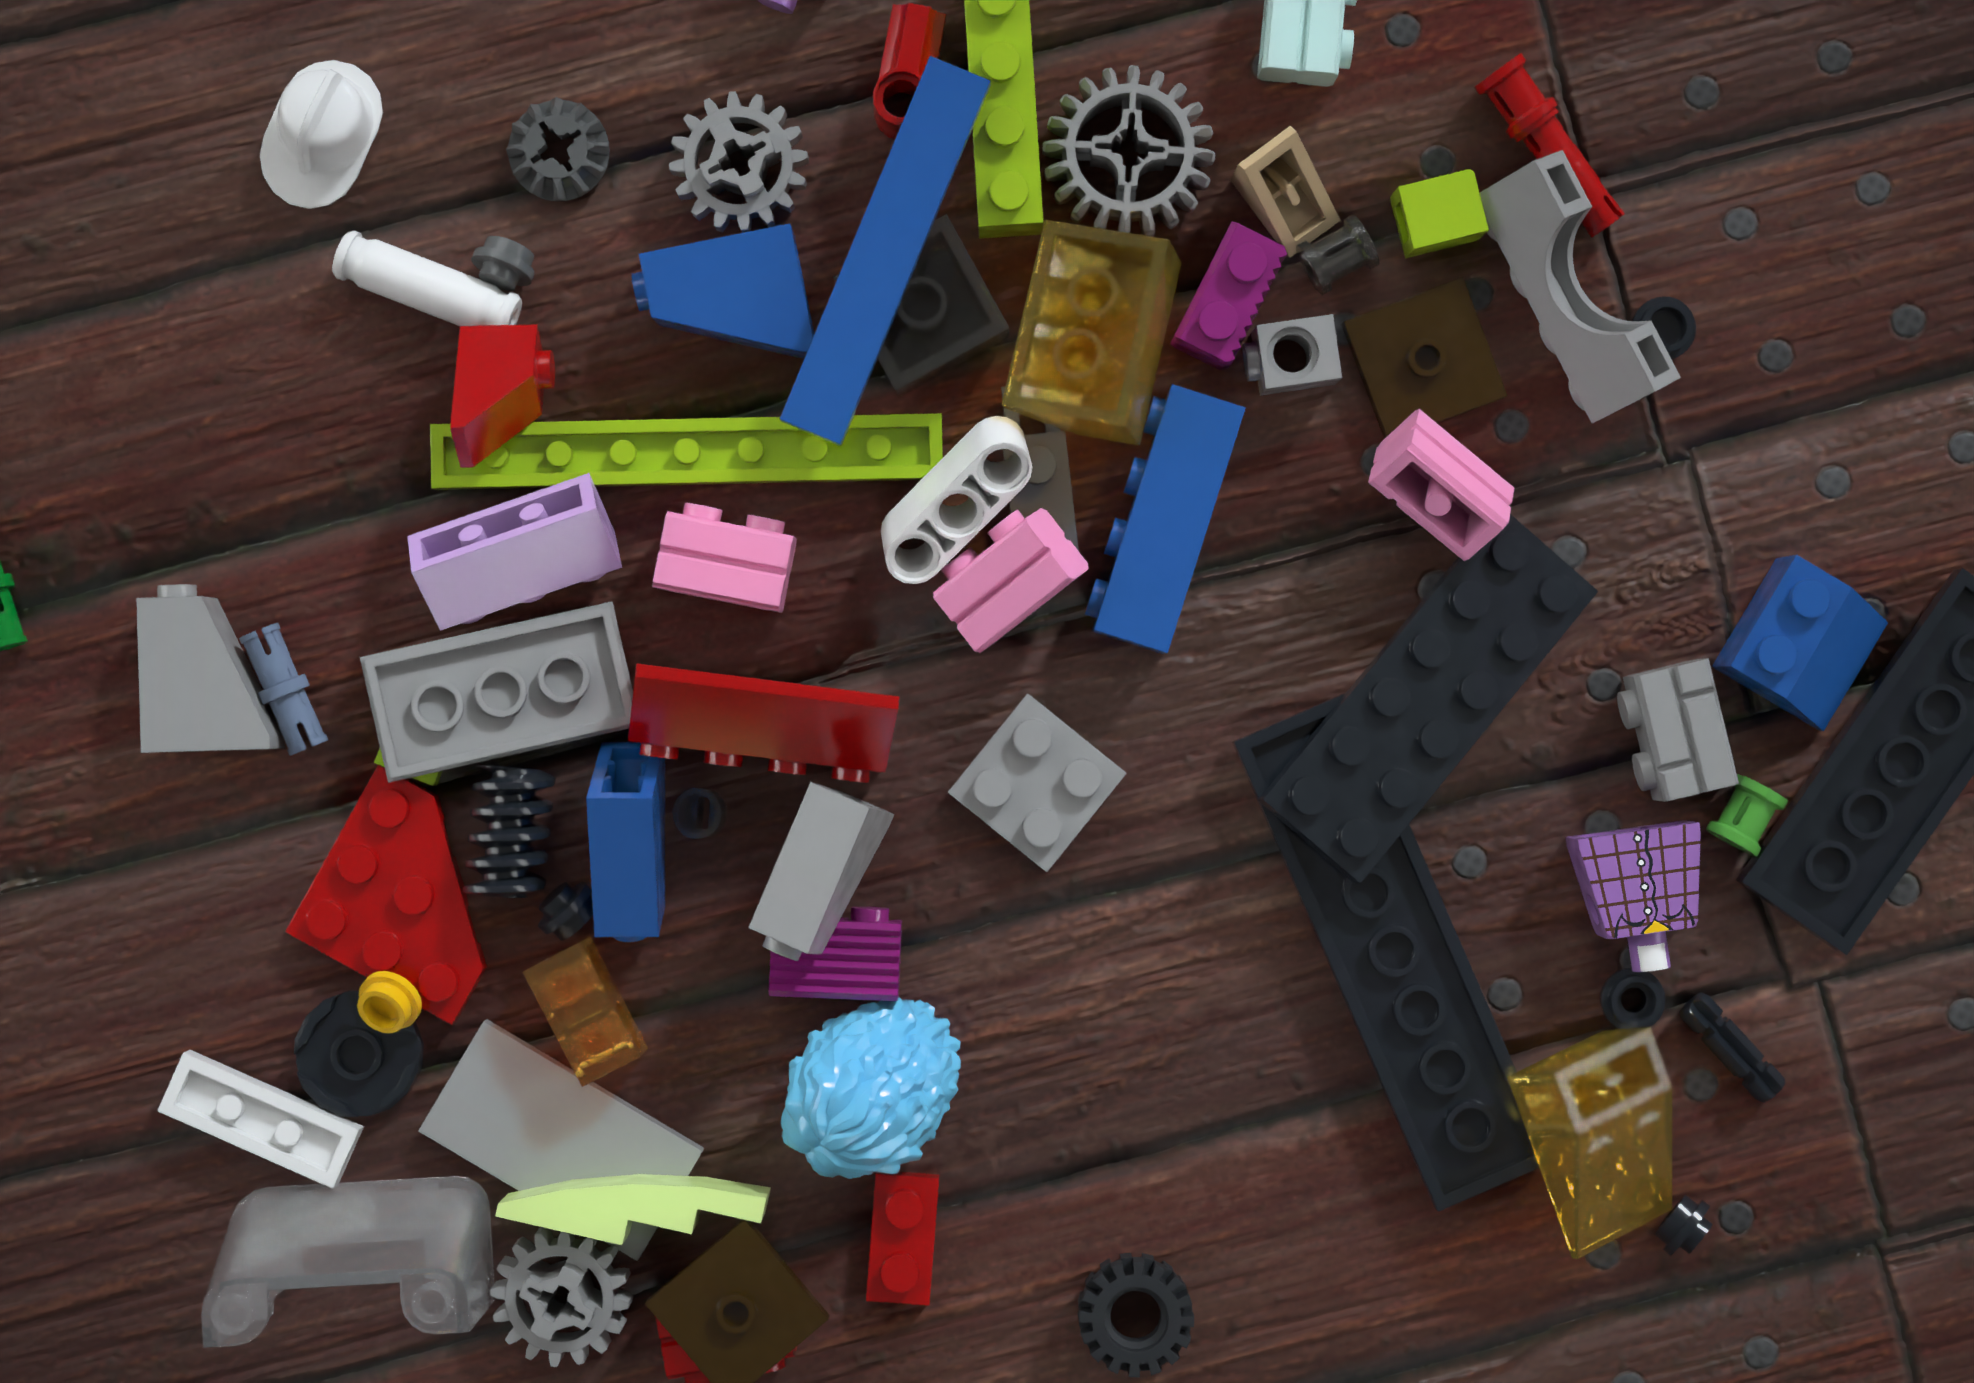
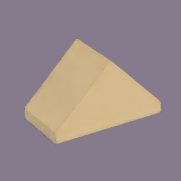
M1291 126L1240 162L1230 180L1273 239L1285 247L1289 258L1340 221L1297 131Z

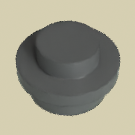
M488 236L483 247H477L471 258L474 266L480 270L479 278L496 285L500 290L514 291L516 285L528 286L535 275L531 267L534 254L525 246L508 238Z

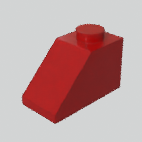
M537 324L460 326L450 430L460 468L475 467L542 415L544 389H554L555 361L552 350L542 349Z

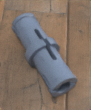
M274 623L262 628V633L271 651L270 655L265 653L256 631L240 637L239 640L244 645L262 685L263 691L258 692L262 704H270L288 747L289 756L306 750V746L297 728L298 723L303 725L312 747L329 739L324 734L304 689L310 686L305 674L298 675L279 630L281 629L279 623Z

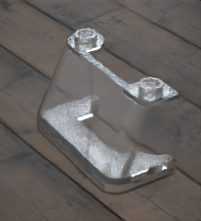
M460 1176L339 1183L333 1189L323 1184L265 1187L253 1191L239 1201L232 1213L203 1300L201 1313L203 1348L237 1346L252 1341L265 1329L269 1318L274 1314V1301L278 1294L285 1289L400 1283L403 1313L413 1327L424 1333L431 1334L470 1332L495 1301V1297L490 1296V1290L494 1285L490 1204L487 1193L479 1183L470 1178Z

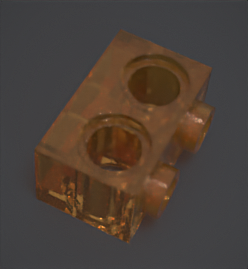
M591 936L523 971L582 1087L636 1060L648 1049Z

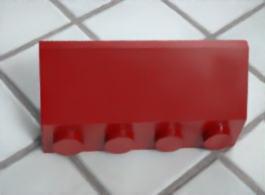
M636 664L628 741L641 743L639 755L678 759L680 747L704 750V763L742 767L743 755L769 758L768 771L806 775L807 763L832 766L831 778L869 783L870 771L886 773L900 696Z

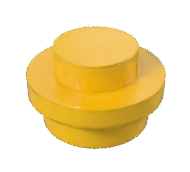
M378 971L369 975L359 989L357 1008L362 1020L372 1029L382 1033H395L400 1029L411 1026L421 1013L422 1001L416 988L406 978L393 972Z

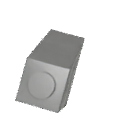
M190 584L158 585L157 597L136 598L141 753L285 748V740L269 703L262 704L258 692L263 690L218 598L197 596V585Z
M810 782L748 927L766 935L762 945L764 948L795 961L799 960L802 952L806 954H822L894 817L893 813L837 789Z

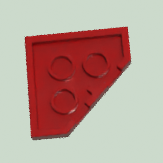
M378 765L285 932L365 977L378 971H388L406 978L418 991L422 1001V1009L453 1025L460 1017L487 965L481 944L477 942L468 910L470 905L467 894L463 893L464 884L456 856L453 857L443 822L445 817L439 795L409 778L388 783L385 767Z

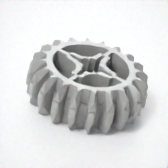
M1131 65L1128 68L1126 84H1118L1116 73L1111 67L1104 69L1102 72L1104 89L1101 91L1097 89L1089 78L1081 79L1079 81V90L1085 100L1084 103L1071 95L1064 94L1060 99V107L1071 119L1051 116L1047 123V129L1063 139L1045 141L1042 148L1043 155L1049 158L1062 159V161L1045 168L1044 172L1047 181L1067 180V183L1061 186L1054 194L1056 203L1059 205L1064 204L1077 197L1080 202L1074 207L1071 213V220L1078 224L1085 219L1091 210L1098 215L1093 226V233L1098 236H1102L1105 232L1108 219L1119 221L1117 236L1120 241L1128 240L1131 222L1139 221L1141 233L1145 239L1152 238L1155 234L1153 219L1155 215H1158L1163 224L1169 229L1176 227L1179 219L1172 204L1175 203L1181 209L1193 212L1198 201L1186 187L1195 190H1206L1210 183V178L1194 167H1207L1213 165L1215 161L1214 151L1195 146L1205 143L1212 138V127L1210 125L1190 126L1203 112L1201 103H1191L1181 109L1178 104L1186 93V86L1178 83L1166 95L1160 91L1164 81V73L1158 70L1153 73L1149 86L1138 84L1140 70L1135 65ZM1122 106L1120 125L1114 132L1109 135L1093 136L1092 141L1077 140L1082 129L1093 117L1107 109ZM1141 108L1147 109L1162 118L1172 129L1179 146H1169L1168 140L1153 138L1149 135L1142 125ZM1128 125H1131V141L1134 142L1135 152L1145 154L1146 158L1143 160L1137 156L1135 166H1132L1129 183L1125 181L1126 166L1123 165L1122 155L1112 153L1111 149L1114 147L1120 151L1121 143L1126 138ZM1077 161H1089L1090 167H1099L1108 171L1115 180L1116 200L1096 191L1084 178ZM1164 166L1180 167L1178 175L1164 191L1150 199L1135 202L1138 180L1143 174L1149 171H1163Z

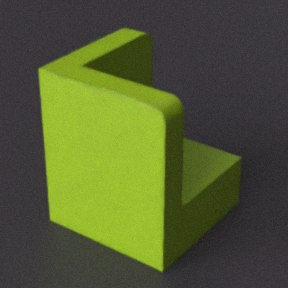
M1470 169L1399 186L1390 197L1405 259L1474 242L1489 231L1475 173Z

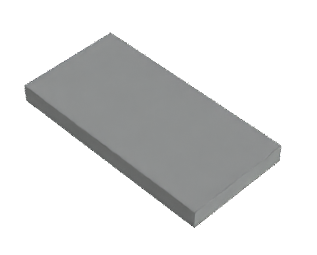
M613 602L360 657L388 783L629 729L633 689Z
M488 1019L481 1024L419 1129L420 1133L518 1191L573 1179L633 1174L688 1176L704 1150V1147ZM633 1221L630 1234L623 1245L606 1243L611 1246L615 1245L619 1251L638 1261L658 1227Z

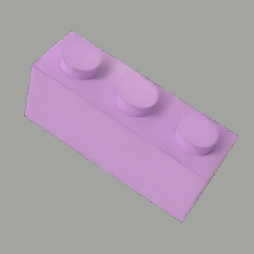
M590 473L407 536L411 573L440 631L458 624L476 622L487 614L518 603L537 601L547 593L579 582H591L601 578L608 572L622 568L615 531Z

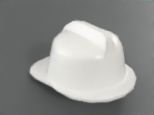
M331 60L313 63L297 72L286 86L266 129L260 151L263 176L272 191L291 205L312 209L329 206L349 191L357 179L378 133L383 115L380 92L370 76L355 65Z

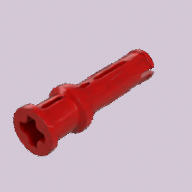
M1521 52L1474 88L1479 95L1487 94L1508 124L1505 132L1509 138H1514L1516 142L1522 139L1536 159L1563 150L1592 205V208L1581 222L1590 238L1616 222L1625 212L1609 194L1591 165L1563 129L1564 127L1555 116L1559 112L1556 108L1558 103L1553 97L1545 98L1525 70L1524 65L1527 60Z

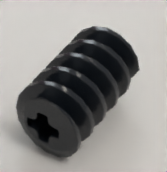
M476 764V766L491 772L492 779L474 783L472 790L489 798L490 803L470 809V816L488 825L487 830L468 835L467 841L485 849V855L466 860L465 867L483 875V880L463 886V893L490 897L526 898L528 897L527 893L544 889L546 886V879L529 871V868L546 863L549 854L532 846L531 842L548 838L551 835V828L535 821L534 816L551 812L553 810V803L536 795V791L554 786L556 778L538 769Z

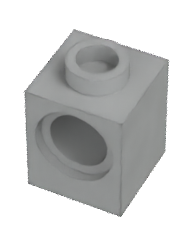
M1333 314L1256 325L1251 332L1252 342L1243 343L1242 345L1247 381L1258 380L1260 396L1335 385L1342 379ZM1284 340L1298 343L1306 354L1304 369L1298 372L1282 370L1276 364L1273 357L1275 344Z

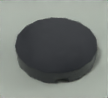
M353 989L327 998L305 1017L295 1038L294 1055H296V1065L298 1068L297 1075L302 1088L318 1106L343 1117L370 1116L389 1110L413 1089L423 1067L424 1042L416 1020L411 1026L400 1029L395 1033L376 1031L369 1027L360 1017L357 1008L359 990Z

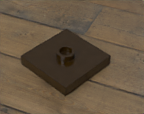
M1463 277L1349 319L1341 324L1384 439L1415 410L1420 409L1433 421L1439 423L1507 397Z
M744 1219L648 1298L645 1303L711 1383H754L828 1321L830 1316L751 1221Z

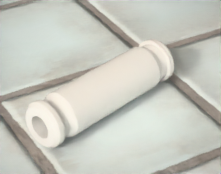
M357 231L348 232L343 236L334 256L332 272L337 279L342 281L350 279L360 288L455 325H516L522 307V300L518 294L514 292L506 294L496 285L377 239L367 240L362 238V234Z

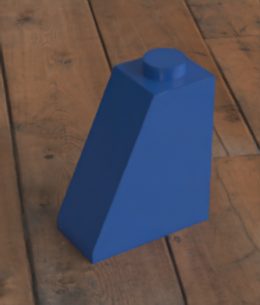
M790 223L639 254L642 272L632 273V284L639 311L650 309L652 319L659 326L805 359L814 337V329L795 235Z
M601 742L586 797L594 937H613L622 942H636L646 937H659L665 910V758L639 755L641 746L639 742Z

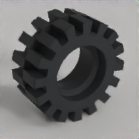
M1131 1252L1120 1254L1121 1259L1111 1262L1110 1258L1100 1263L1101 1269L1095 1274L1091 1272L1086 1278V1286L1084 1291H1080L1078 1298L1079 1308L1077 1314L1080 1333L1084 1344H1087L1090 1349L1091 1356L1098 1363L1100 1360L1106 1363L1107 1370L1118 1374L1119 1369L1128 1371L1129 1377H1140V1371L1150 1370L1152 1376L1162 1372L1161 1365L1169 1362L1172 1366L1180 1359L1178 1352L1182 1347L1187 1349L1191 1341L1190 1330L1191 1327H1194L1193 1304L1181 1276H1177L1172 1266L1165 1261L1159 1263L1154 1260L1153 1255L1142 1253L1141 1257H1132ZM1130 1291L1148 1293L1157 1301L1160 1307V1319L1155 1329L1146 1336L1139 1338L1122 1335L1115 1329L1110 1319L1114 1302L1121 1295Z

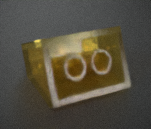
M1050 220L1044 221L1002 401V406L1005 409L1078 435L1140 446L1181 268V261L1170 240Z

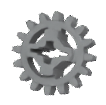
M736 91L729 92L727 107L723 109H718L717 105L710 98L704 100V107L708 116L700 121L695 116L686 114L683 119L691 132L689 138L682 136L673 137L671 142L674 149L684 154V159L669 163V170L672 175L687 178L686 181L675 189L681 200H688L697 197L698 199L691 211L693 216L701 220L710 212L715 213L714 226L720 232H724L729 225L730 219L737 220L742 233L751 231L752 219L760 217L768 228L775 226L774 216L771 211L779 206L783 210L792 212L795 206L787 194L789 189L805 190L807 186L806 179L794 172L795 168L809 164L807 151L792 150L791 148L803 138L799 126L783 130L782 126L787 118L786 110L779 106L767 115L764 113L765 102L763 96L759 94L753 97L749 107L741 106ZM748 123L758 126L765 131L753 136L735 130L732 124ZM712 134L715 143L710 159L699 164L700 168L698 169L700 150L707 138ZM736 151H740L744 158H750L748 160L750 172L740 177L734 168L729 169L731 167L729 155ZM782 158L778 180L773 188L767 192L764 182L768 169L779 163L778 159ZM726 190L744 196L747 203L730 204L718 200L711 194L717 195Z
M540 1227L535 1233V1246L523 1236L518 1239L512 1247L516 1258L504 1256L496 1269L507 1279L497 1280L490 1290V1296L505 1300V1303L499 1306L493 1314L494 1321H510L513 1325L505 1341L508 1344H512L521 1338L525 1339L529 1343L525 1358L532 1360L540 1349L549 1351L551 1367L559 1365L565 1352L571 1353L577 1365L583 1364L589 1355V1344L601 1354L606 1351L612 1341L608 1332L620 1334L627 1321L618 1311L628 1309L633 1301L632 1293L619 1290V1287L626 1283L631 1273L629 1268L613 1269L611 1262L618 1252V1248L615 1245L601 1252L595 1247L596 1239L585 1237L582 1241L575 1239L574 1234L561 1232L558 1238H554L551 1230ZM552 1256L568 1257L565 1261L551 1265L541 1260ZM589 1269L599 1281L602 1291L594 1287ZM558 1286H563L570 1291L565 1304L558 1302L554 1298ZM523 1299L529 1302L534 1319L528 1313ZM573 1325L581 1329L571 1333L556 1332V1330Z

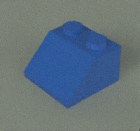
M1791 555L1776 558L1712 667L1815 729L1824 732L1888 622L1852 587L1802 557Z

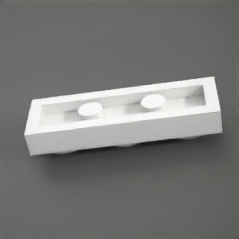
M192 1050L183 1052L158 1108L160 1113L332 1189L339 1185L364 1128L360 1124Z

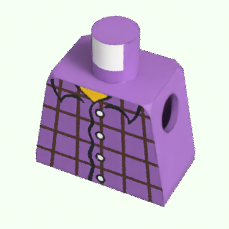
M1681 820L1566 837L1567 849L1593 929L1597 936L1606 939L1627 937L1633 972H1647L1670 968L1666 931L1697 926L1701 837L1699 822Z

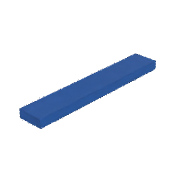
M929 57L780 416L781 422L839 446L842 445L991 86L990 80L935 57Z

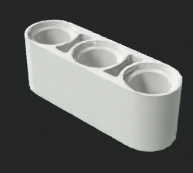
M993 416L977 423L887 514L882 522L881 537L887 568L894 578L903 583L918 584L934 577L1025 487L1031 478L1033 467L1023 430L1015 421L1007 417ZM1009 449L1014 452L1005 461L990 462L986 460L987 456L995 450ZM964 494L969 496L968 500L961 505L946 506L942 504L943 500L950 495ZM912 538L925 541L923 545L916 549L908 550L898 547L905 540Z

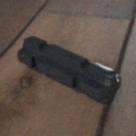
M1698 993L1692 997L1679 1011L1683 1021L1693 1032L1703 1034L1701 1040L1734 1076L1743 1078L1741 1084L1755 1099L1765 1103L1775 1097L1786 1083L1781 1073L1771 1063L1762 1061L1764 1055L1730 1018L1728 1019L1726 1016L1722 1018L1723 1010L1709 995Z

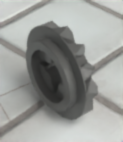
M555 97L551 101L530 104L528 110L520 119L512 123V132L506 151L513 175L525 189L542 199L568 201L586 194L601 180L608 165L610 148L608 136L602 123L582 103H575ZM548 127L551 133H555L561 140L567 139L570 136L575 138L574 143L567 148L568 155L571 158L568 161L573 168L572 171L568 172L563 164L560 165L554 158H549L545 161L539 160L542 158L541 154L548 149L547 142L545 141L547 136L543 132L545 128Z

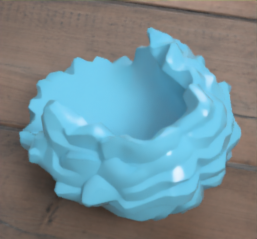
M900 997L898 1001H879L878 1003L862 1004L855 1011H851L848 1014L843 1013L837 1018L824 1021L822 1025L823 1031L814 1030L809 1032V1042L803 1056H796L790 1061L788 1094L781 1117L782 1138L789 1147L805 1154L807 1161L819 1175L832 1178L840 1175L852 1179L863 1175H871L873 1172L897 1174L900 1171L901 1164L920 1160L923 1155L920 1148L926 1141H931L935 1138L936 1130L943 1115L950 1109L949 1102L959 1090L956 1084L959 1078L958 1070L961 1068V1060L956 1052L960 1049L961 1041L950 1036V1022L948 1018L934 1017L935 1008L931 1004L924 1003L921 1000L916 1002L914 1000H902Z

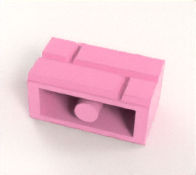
M1420 409L1415 410L1376 448L1373 460L1374 466L1371 468L1368 483L1388 499H1395L1397 501L1396 506L1463 561L1469 560L1509 523L1511 511L1509 505L1512 503L1514 487Z
M685 503L683 514L667 511L654 572V588L778 613L783 612L797 538L794 536L783 534L785 522L754 515H747L746 526L720 522L723 510L693 503Z
M1040 508L1026 518L1017 509L987 533L994 541V544L979 556L970 547L941 570L948 581L933 592V598L948 618L956 622L957 629L975 652L981 653L997 642L1089 569L1084 557L1073 543L1064 537L1065 533L1049 512L1043 508Z

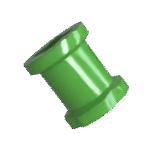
M1737 774L1739 784L1734 785L1736 789L1718 821H1710L1706 831L1730 846L1753 857H1757L1761 851V847L1758 844L1759 839L1775 811L1784 810L1788 800L1757 781Z

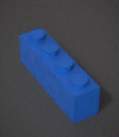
M1174 384L1168 390L1166 399L1157 396L1153 397L1143 428V433L1154 436L1146 460L1134 457L1123 491L1125 494L1134 496L1128 519L1126 521L1115 517L1104 554L1115 557L1108 581L1095 579L1084 615L1096 618L1092 632L1161 654L1168 653L1246 407Z

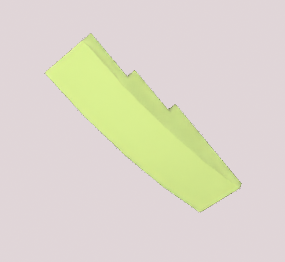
M633 1174L573 1179L508 1193L498 1203L495 1217L623 1245L630 1234L633 1221L692 1234L698 1223L701 1210L761 1223L766 1212L771 1187L701 1176Z

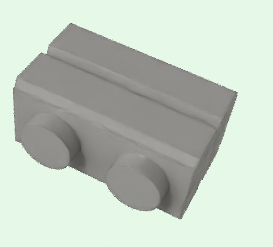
M1709 658L1685 661L1623 677L1626 691L1617 693V702L1625 728H1635L1641 753L1632 755V764L1636 781L1641 791L1650 790L1652 800L1665 802L1739 784Z

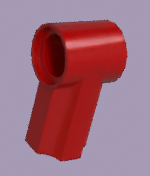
M913 3L892 5L879 78L873 91L874 119L879 130L894 140L904 117L891 115L885 109L886 101L897 93H907L913 96L929 57L932 56L937 59L940 57L947 15L929 6Z

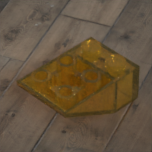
M1651 1027L1601 1031L1507 1076L1572 1259H1579L1672 1210V1085Z

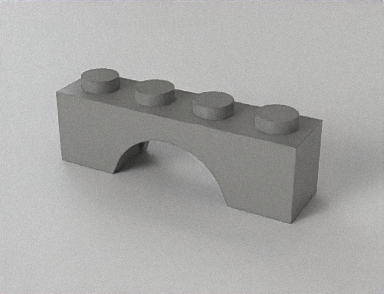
M1563 150L1534 160L1480 192L1489 228L1487 234L1498 242L1510 265V277L1514 287L1523 297L1527 298L1540 323L1539 332L1542 341L1552 353L1556 354L1569 379V391L1574 402L1587 413L1591 423L1681 378L1652 321H1626L1610 316L1595 306L1582 290L1574 270L1573 245L1577 230L1584 217L1592 208V205Z

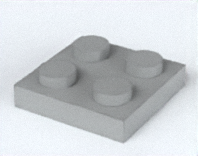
M1027 693L948 793L1043 870L1048 872L1127 773Z

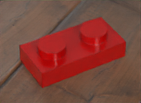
M900 1171L897 1174L876 1172L866 1301L930 1306L939 1174Z

